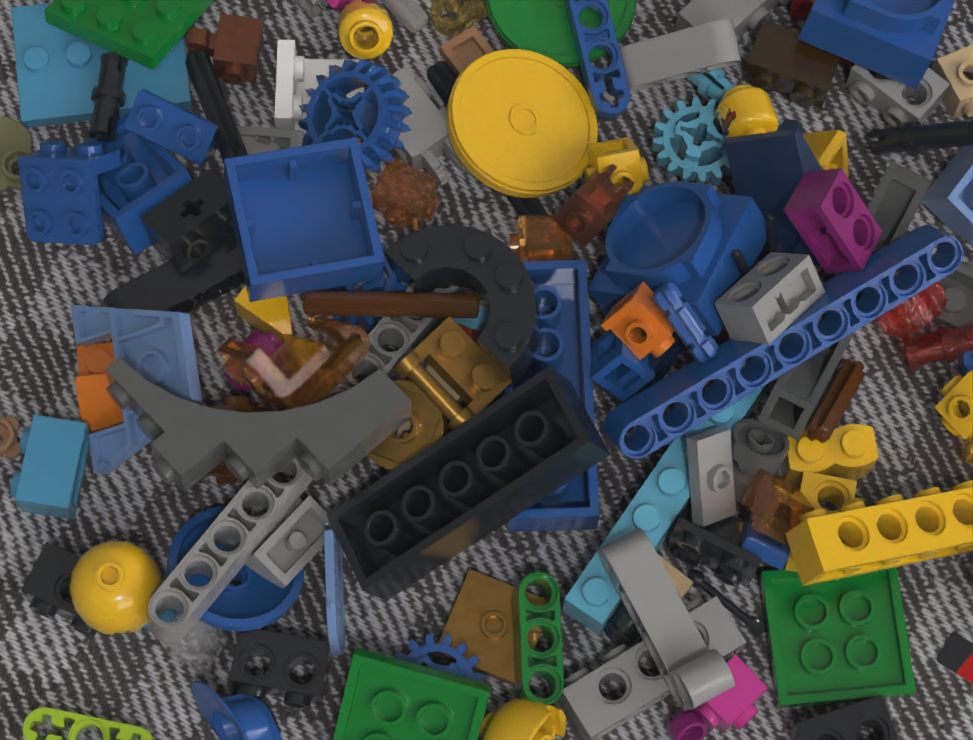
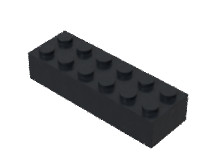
M548 366L326 516L362 591L388 601L609 456L610 453L570 380Z

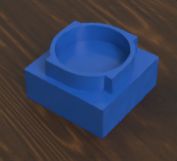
M813 0L798 39L916 89L933 60L955 0Z
M357 137L224 159V183L249 302L381 279L385 260Z
M673 181L654 186L643 185L637 195L627 194L611 221L605 239L607 254L594 276L588 291L607 315L616 303L643 281L653 292L659 286L667 282H673L683 295L680 298L681 301L686 300L705 326L704 334L709 333L712 336H719L724 323L714 303L742 278L732 251L739 249L751 270L767 240L766 219L752 197L716 193L710 184Z

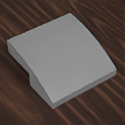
M277 474L272 477L277 482L285 483ZM310 495L304 500L299 497L250 556L245 565L283 589L324 546V530H333L326 516L328 513ZM255 505L249 506L244 510L247 515L252 517H259L267 512L264 508ZM230 539L219 541L229 552L239 547L235 541Z

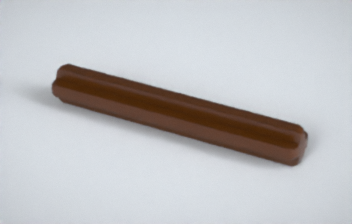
M316 290L307 291L303 295L304 314L323 316L448 318L450 316L451 318L475 319L479 315L480 305L479 296L475 293Z

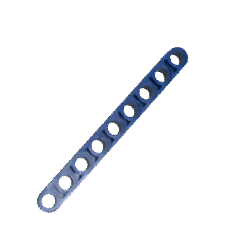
M923 225L872 254L863 270L842 272L822 284L825 293L770 344L730 339L718 346L716 355L712 359L704 363H698L694 360L615 407L604 420L603 429L605 436L625 456L631 459H640L651 454L953 273L963 260L964 251L962 244L956 238L932 225ZM938 245L937 251L932 255L934 247ZM901 267L900 273L894 278L896 270ZM864 289L861 298L856 301V296ZM826 311L825 318L817 324L820 315ZM786 334H789L787 341L779 347L781 339ZM748 357H751L748 365L744 369H741V365L744 362V360H746ZM713 379L710 388L702 392L704 385ZM674 403L672 411H670L666 415H663L666 407L669 404ZM636 426L634 433L624 439L627 430Z

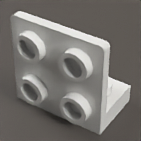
M278 40L274 115L276 128L301 130L305 134L307 131L300 128L297 123L307 117V113L303 112L299 107L302 104H309L311 99L305 89L313 88L316 90L319 86L316 75L329 77V65L342 67L344 60H353L357 63L359 60L305 59L304 56H297L295 40ZM364 87L351 91L346 97L351 98L358 92L363 93Z

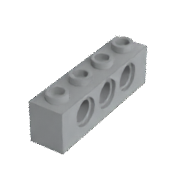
M717 596L706 603L700 597L686 605L709 650L716 649L725 661L743 650L746 640ZM644 641L630 649L625 644H622L602 658L605 663L604 665L592 672H589L587 667L582 668L564 680L566 688L563 689L559 699L585 740L600 739L671 695L661 674L650 677L640 671L638 661L644 657H652ZM607 680L616 681L622 686L624 695L618 700H608L601 695L599 685Z

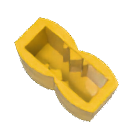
M863 424L840 426L834 430L830 439L825 443H821L817 439L810 441L806 436L808 429L802 432L799 440L787 436L789 450L781 467L783 483L794 487L800 486L803 471L850 480L860 479L871 472L879 458L874 429Z

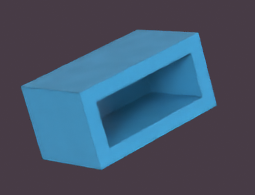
M33 415L31 428H25L21 437L20 452L24 454L21 471L15 470L11 482V496L15 497V502L22 512L75 520L90 451L88 434H92L86 422Z

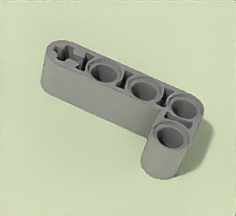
M638 528L600 548L598 552L601 562L680 708L684 711L694 709L735 687L733 675L726 661L716 649L709 650L645 532Z

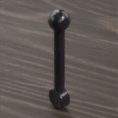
M693 570L688 574V578L694 582L693 587H700L712 598L717 596L728 611L747 625V631L751 636L759 637L764 633L766 625L762 619L751 618L705 580V576L701 571Z

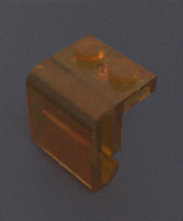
M315 316L305 322L313 331L327 335L320 343L290 336L268 358L259 347L228 339L217 352L226 361L222 368L235 382L240 385L245 382L262 401L288 410L323 401L367 356L370 350V339L368 334L357 325Z

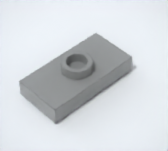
M718 426L687 437L692 523L704 527L736 515L731 429Z

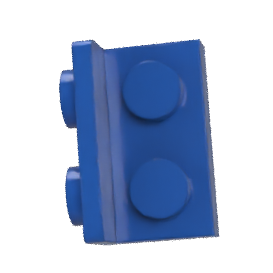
M145 89L137 93L124 125L125 129L199 165L204 164L215 155L218 148L214 139L218 130L217 124Z

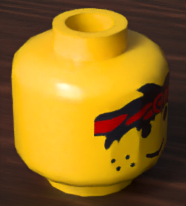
M355 0L346 5L340 13L338 20L339 41L344 50L353 57L363 60L374 59L387 50L392 41L393 29L391 16L385 6L376 0Z
M738 85L728 90L723 95L716 110L717 118L726 140L731 137L775 132L779 126L777 115L767 92L751 85Z

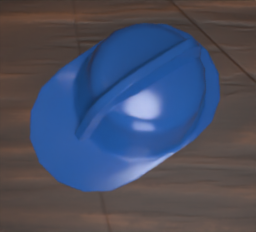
M201 681L193 682L191 690L197 707L220 740H281V735L271 712L256 697L242 693L220 698L207 684Z

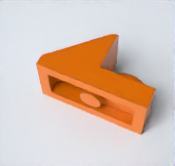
M112 342L77 346L78 376L75 377V386L81 421L87 423L91 433L123 424L122 409L112 400L106 390L110 385L105 368L115 361Z

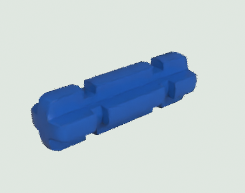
M667 282L659 286L654 291L652 299L661 312L666 311L668 313L665 315V318L684 345L690 344L691 347L688 351L698 363H704L712 359L716 355L718 345L709 333L704 334L706 328L686 300L681 301L680 298L683 295L673 282Z

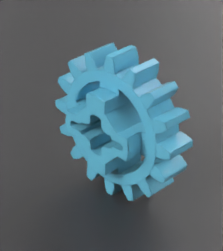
M693 97L690 107H686L681 100H678L675 106V113L665 109L661 119L663 123L656 122L653 132L656 138H653L651 149L652 151L660 152L656 157L655 164L657 167L668 165L667 179H671L678 174L681 176V182L696 180V183L704 184L705 180L710 179L715 186H718L722 179L721 173L729 177L732 176L724 144L726 138L715 110V99H711L707 106H701L699 98ZM695 141H702L701 146L695 145ZM675 152L679 153L681 159L675 154Z

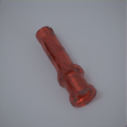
M943 324L937 327V331L910 337L908 333L901 335L910 372H917L919 366L943 360L947 364L953 363L954 360L958 359V354L973 351V324L951 329L949 325L945 326Z

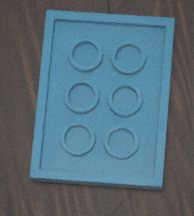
M51 3L11 7L21 123L26 128L91 121L94 107L91 93L92 89L97 87L101 55L112 52L46 23L44 10ZM185 35L181 37L154 69L128 59L123 84V92L126 94L125 105L120 107L118 117H123L130 113L137 93L142 89L152 92L184 109L192 108L189 72L185 65L187 59Z

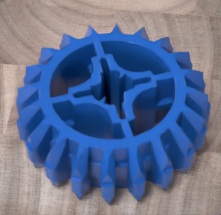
M344 60L342 67L329 65V77L316 75L319 84L316 90L313 88L305 89L311 97L309 104L299 105L302 111L307 113L306 118L297 122L300 128L307 131L303 137L304 144L311 145L354 137L363 139L364 142L359 145L365 175L367 169L373 172L381 171V159L386 162L394 161L391 153L392 148L405 147L403 142L399 140L400 133L411 131L409 126L403 123V119L413 114L409 107L403 105L409 96L406 91L399 88L401 85L400 80L391 75L385 67L381 65L376 66L368 60H359L358 63L353 60ZM368 87L363 93L358 92L351 98L346 97L348 93L355 89Z

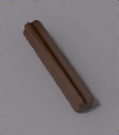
M846 359L840 365L806 424L808 428L806 436L810 441L817 439L821 443H825L830 439L864 378L862 373L864 365L861 361L854 363L852 360Z

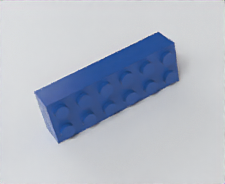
M523 261L522 263L532 281L538 304L540 336L535 355L528 369L514 386L510 383L502 391V397L550 366L570 380L595 425L593 379H591L592 359L587 261ZM597 464L508 521L507 532L596 530L599 520Z

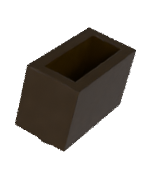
M763 20L747 62L743 81L750 83L753 87L761 88L765 92L774 91L788 96L799 105H814L822 108L840 57L799 40V31Z

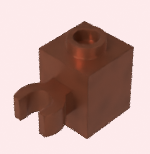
M220 13L217 34L201 28H188L186 45L188 46L187 54L191 51L205 50L209 56H213V67L217 77L227 83L243 84L246 81L256 83L263 41V19Z
M614 164L607 166L601 174L596 170L552 218L583 248L615 216L624 197L634 185V182L628 180L621 187L612 183L610 176L617 168Z

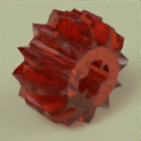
M940 281L936 282L879 316L875 321L882 330L886 331L889 337L898 336L903 338L911 332L918 333L922 327L930 325L934 318L941 315L942 309L948 302Z

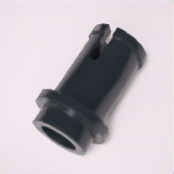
M623 604L614 617L612 616L607 621V626L604 629L606 636L618 645H627L629 642H635L638 637L636 635L637 628Z

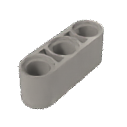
M720 19L619 48L630 92L652 88L741 62L732 19Z

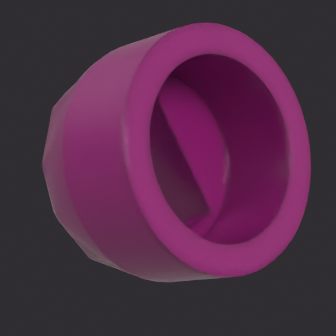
M678 709L676 710V717H669L666 729L671 740H703L707 734L706 724L694 710L684 711Z

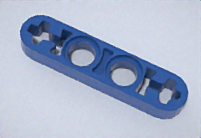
M564 0L586 92L591 105L598 117L606 120L615 119L627 108L630 102V89L607 0H580L578 2H575V0ZM584 9L596 11L601 18V25L594 29L584 27L579 20V13ZM593 49L605 50L611 58L610 66L604 69L594 67L589 60V52ZM611 75H615V77H611L608 82L610 94L620 98L614 107H610L608 101L601 102L600 100L606 91L604 79Z

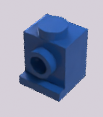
M611 329L592 344L591 379L623 402L655 377V371L648 367V355L639 360Z

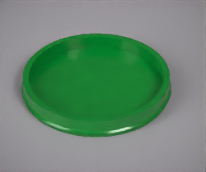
M485 0L490 23L496 34L509 49L529 50L542 54L558 62L566 69L580 67L564 0ZM607 0L618 44L631 26L637 0ZM584 9L579 13V20L584 27L594 29L601 25V18L596 11ZM603 49L591 50L589 52L590 62L592 63L600 59L607 52Z

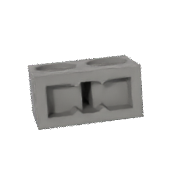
M855 64L850 71L845 86L857 101L864 105H871L894 128L903 127L907 122L911 121L920 122L922 125L943 101L950 83L928 68L917 88L914 89L888 77L883 80L876 79L869 73L872 70ZM903 97H914L920 104L911 105Z
M770 252L714 304L731 340L770 344L825 293V290L809 255Z

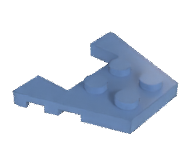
M71 306L76 345L90 346L112 338L115 360L120 357L144 379L176 397L197 404L202 402L190 314L101 306ZM129 406L124 410L122 409L123 424L88 434L94 474L111 473L152 441L139 428L136 423V419L139 417Z

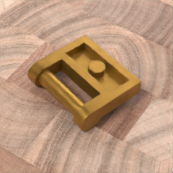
M450 316L394 368L402 378L407 376L451 421L448 426L452 430L481 412L512 382ZM423 360L468 404L465 408L420 364Z

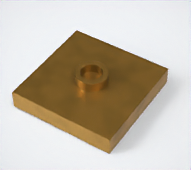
M469 569L438 644H441L446 634L452 637L451 647L454 649L463 642L466 643L468 649L464 657L469 659L477 656L480 660V663L473 670L515 686L512 595L516 587ZM525 591V596L529 603L534 606L545 605L546 599ZM530 631L527 634L528 645L533 650H535L541 635L538 631ZM435 653L438 656L456 662L454 658L448 655Z

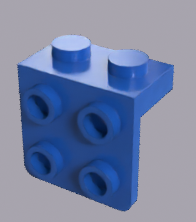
M53 140L40 143L39 150L19 156L18 163L28 238L33 242L96 245L102 242L104 232L97 175L121 166L120 149H104L101 142H84L76 144V147H66L65 141Z

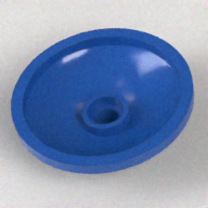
M226 506L203 511L192 517L180 528L170 546L167 559L168 576ZM219 542L215 545L218 549L229 552ZM244 564L233 578L239 585H227L199 620L212 627L228 631L255 630L274 623L284 616L296 602L304 580V567L282 589ZM194 574L187 579V582L193 586L201 587L208 584L210 579L204 574Z

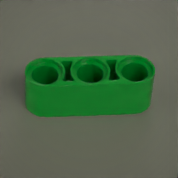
M534 572L523 578L512 595L515 692L517 698H527L532 702L540 701L538 703L543 702L546 705H551L559 699L564 687L560 591L558 583L552 576L544 572ZM537 586L542 589L546 597L545 605L534 606L529 603L525 596L526 587ZM538 631L544 634L548 642L545 652H536L530 648L527 642L528 632ZM531 677H542L547 681L550 688L548 698H537L531 693L529 688Z

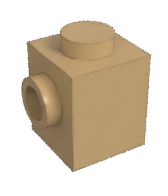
M972 44L938 58L932 71L950 83L942 102L952 119L965 113L968 117L973 116Z

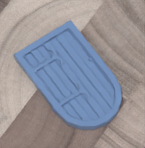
M324 530L327 629L332 656L343 655L345 650L343 549L334 530Z

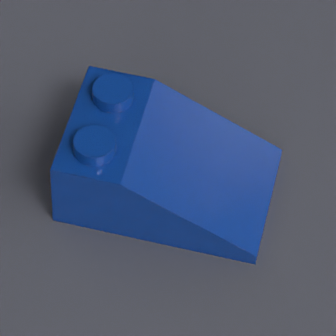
M127 113L117 121L116 139L114 141H97L98 134H96V138H90L86 142H101L104 149H120L121 166L97 175L101 213L115 234L137 255L147 247L152 246L140 217L193 180L188 171L164 147L124 128L129 115Z

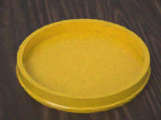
M506 49L485 54L471 62L460 73L448 99L446 126L456 155L473 176L498 192L520 198H538L552 195L575 182L584 173V168H588L590 165L587 144L597 143L598 139L595 110L591 105L586 90L577 78L564 66L547 56L521 49Z

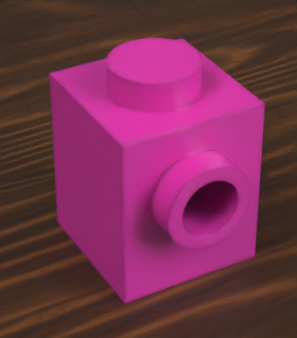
M736 654L727 662L735 681V687L694 708V711L709 728L714 729L717 726L723 733L733 724L739 730L742 729L759 712L754 704L763 697L768 689Z

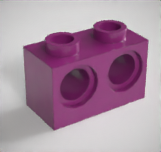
M842 168L805 172L784 209V212L825 273L863 270L882 234L879 225Z

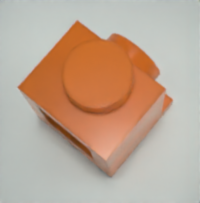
M644 281L616 303L601 324L606 332L611 329L639 360L649 353L655 358L661 356L675 341V338L672 336L674 329L665 318V315L668 313L660 311L652 299L654 292Z

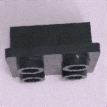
M691 501L682 518H678L667 546L674 550L673 555L680 561L691 566H698L700 563L715 571L714 576L718 580L732 587H738L741 584L748 588L762 561L760 557L741 548L744 522L730 516L704 527L693 524Z

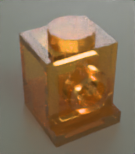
M762 468L742 497L752 511L750 518L754 521L751 525L753 529L787 546L789 544L785 534L800 523L799 517L815 510L796 485Z

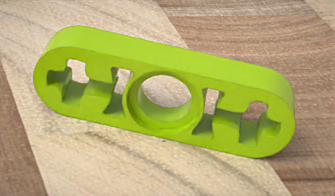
M48 707L33 710L28 714L23 723V735L26 740H40V736L34 731L36 725H44L46 718H51V724L54 728L68 731V722H74L68 732V740H77L80 732L87 727L100 729L103 733V740H112V731L119 732L116 740H135V737H141L140 740H154L146 729L139 726ZM49 734L45 740H64V738Z

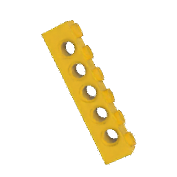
M973 480L960 483L952 487L951 491L941 493L939 487H933L915 494L914 498L904 500L902 494H897L879 500L875 506L866 507L865 503L860 501L838 509V513L827 515L825 509H817L799 517L800 523L785 535L802 586L972 552Z

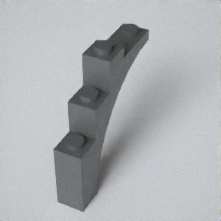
M891 161L868 207L871 215L882 230V234L871 255L905 235L932 180ZM835 272L832 278H834L842 272ZM864 289L858 293L856 301L861 298ZM826 311L820 315L817 324L825 318ZM855 331L779 376L758 421L799 440Z
M120 357L105 368L110 385L106 388L108 394L121 409L124 410L129 406L139 417L136 419L139 428L153 441L150 443L155 460L151 463L152 467L165 483L170 485L174 481L184 492L223 460L231 473L239 481L243 482L247 478L258 489L295 457H297L299 464L309 476L314 479L320 476L330 486L411 418V399L381 369L351 389L318 403L284 411L246 413L209 408L176 397L144 379Z

